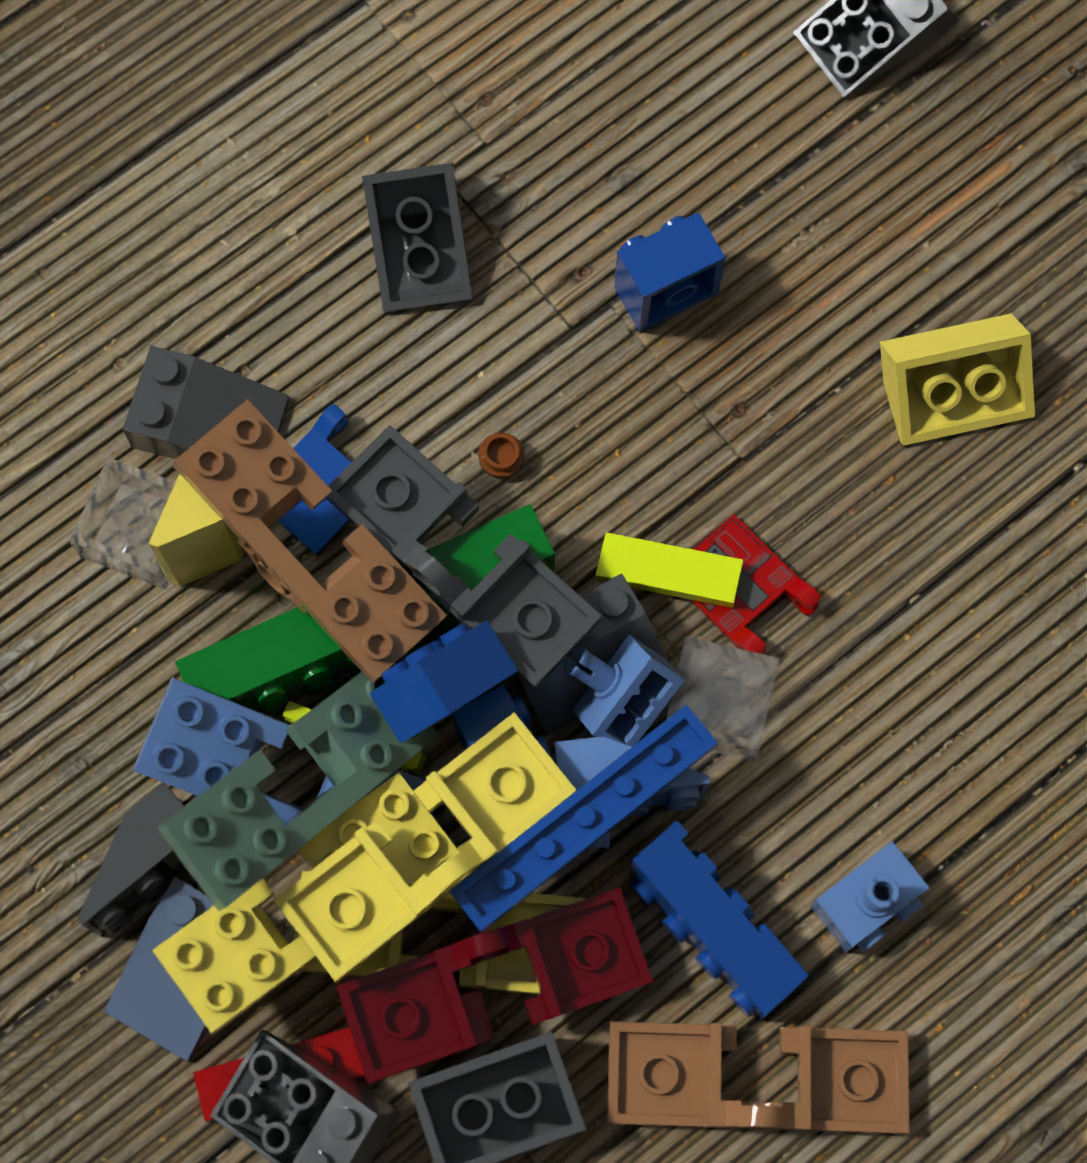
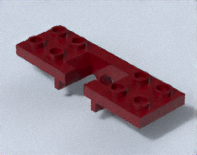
M620 887L532 918L478 934L435 950L432 953L337 985V992L367 1084L491 1040L483 1016L469 1021L467 1019L452 974L461 969L525 947L541 993L540 996L524 1001L531 1025L652 983L653 980Z

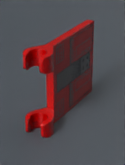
M735 514L694 549L743 559L734 608L695 600L690 601L732 642L745 660L752 665L758 663L765 656L766 645L759 636L746 627L777 599L786 593L796 608L806 616L811 615L819 607L820 594L811 585L800 579Z

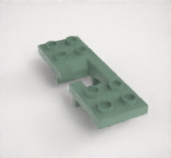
M363 672L359 673L286 729V732L301 750L305 747L333 784L331 788L315 798V802L284 823L257 787L259 782L275 771L263 752L259 750L157 827L218 911L228 907L439 736L431 725L400 744L369 694L386 683L382 676L372 683Z

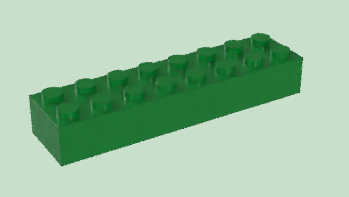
M531 504L429 548L431 556L439 561L453 577L458 575L471 591L500 562L494 556V550L510 534L518 541L523 539L528 543L530 551L555 573V553ZM421 587L447 615L424 638L438 633L441 637L462 624ZM298 607L175 661L183 682L254 711H264V714H272L286 708L290 698L307 691L309 695L320 693L334 685L333 679L350 671L352 675H358L362 672L308 613L303 614ZM419 641L407 653L417 649L421 645V641Z

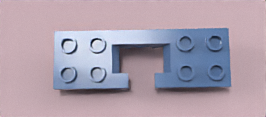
M172 677L133 770L199 796L223 778L225 774L259 751L262 742L282 748L287 736L286 729L290 725ZM397 769L370 792L398 772L413 791L426 780ZM327 776L324 779L318 796L333 786ZM263 793L284 823L304 810V808L293 803L289 804Z

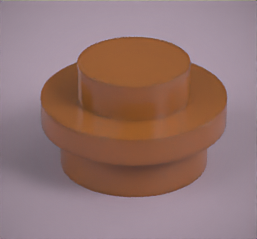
M495 433L488 436L479 447L478 459L480 466L488 475L495 478L513 476L520 470L524 462V449L521 442L508 433Z

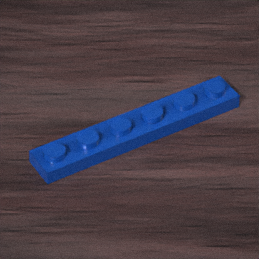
M686 704L451 889L450 894L477 929L483 933L716 748L718 742Z

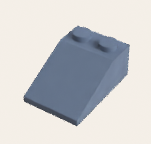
M174 877L148 919L104 1012L189 1062L208 1028L152 950L206 912L214 904L207 895Z

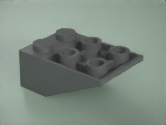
M830 0L796 29L794 34L846 99L926 50L960 20L944 0Z
M165 783L158 786L124 814L77 918L82 926L100 937L106 932L109 935H113L123 929L133 919V915L130 912L145 900L148 903H152L163 896L171 884L169 880L185 868L189 872L157 829L158 826L185 807Z
M261 1030L210 1117L271 1163H371L401 1112L363 1084L270 1032Z

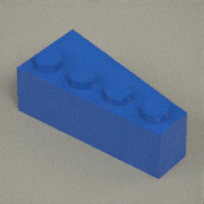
M676 820L632 860L629 875L633 878V881L629 886L645 905L649 907L654 902L667 916L662 923L680 943L688 939L699 951L700 954L695 959L712 979L716 980L721 976L734 990L729 994L733 1003L747 1017L755 1013L762 1020L809 975L766 925L761 923L756 927L750 921L755 915L749 904L737 891L730 887H726L723 890L717 882L721 878L716 871L717 867L704 852L701 854L696 850L691 852L681 840L688 833Z

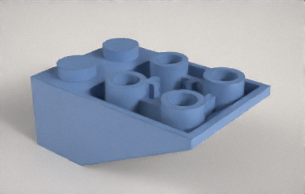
M605 736L555 742L554 762L575 789L578 790L632 747ZM689 768L629 817L649 813L648 807L667 805L668 811H685L696 808V801L704 800L710 785L709 776Z

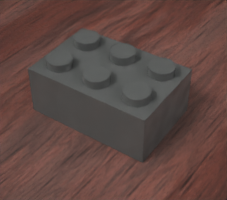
M552 1032L408 1083L434 1163H499L586 1131Z

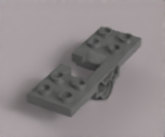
M391 425L328 486L332 493L326 500L357 528L363 524L405 571L461 623L465 622L470 630L487 620L517 667L518 671L515 673L534 690L602 621V615L530 551L528 543L523 539L518 541L512 534L494 550V556L500 562L472 591L458 575L453 577L439 561L431 556L429 548L419 543L447 514L463 527L479 511V504L467 495V488L460 482L455 484Z

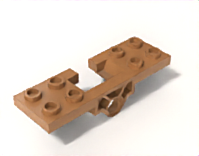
M248 399L173 461V467L237 535L239 538L238 543L250 555L264 579L279 594L292 601L303 614L308 613L372 683L379 679L383 672L390 669L447 616L363 524L356 528L342 542L353 556L321 584L269 529L302 501L313 511L331 495L332 490Z
M614 1021L609 1023L607 1124L909 1134L908 1031L811 1028V1026L779 1028V1054H798V1103H764L721 1100V1052H736L737 1025H722V1023L706 1025Z

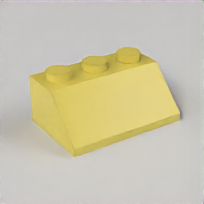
M1012 313L880 342L883 383L898 436L903 446L1035 417L1031 334Z
M179 474L148 543L171 583L181 587L241 561L245 550L238 543L239 538Z

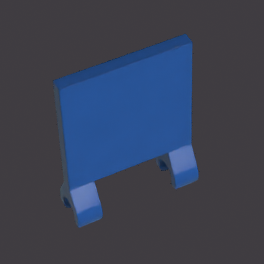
M334 404L325 409L313 428L293 448L327 486L352 463L328 442L348 424L344 411ZM325 499L313 511L302 501L279 522L318 556L350 521Z

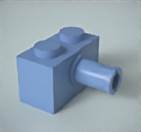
M628 635L608 663L588 652L586 648L578 646L571 653L580 659L579 662L581 664L567 656L563 668L566 674L577 678L589 686L572 711L590 733L595 737L605 736L631 747L638 743L685 681L663 656L631 635Z
M892 841L815 899L810 907L845 952H848L856 945L864 952L886 935L880 927L885 922L896 916L902 923L924 906L918 897L926 892L929 887Z

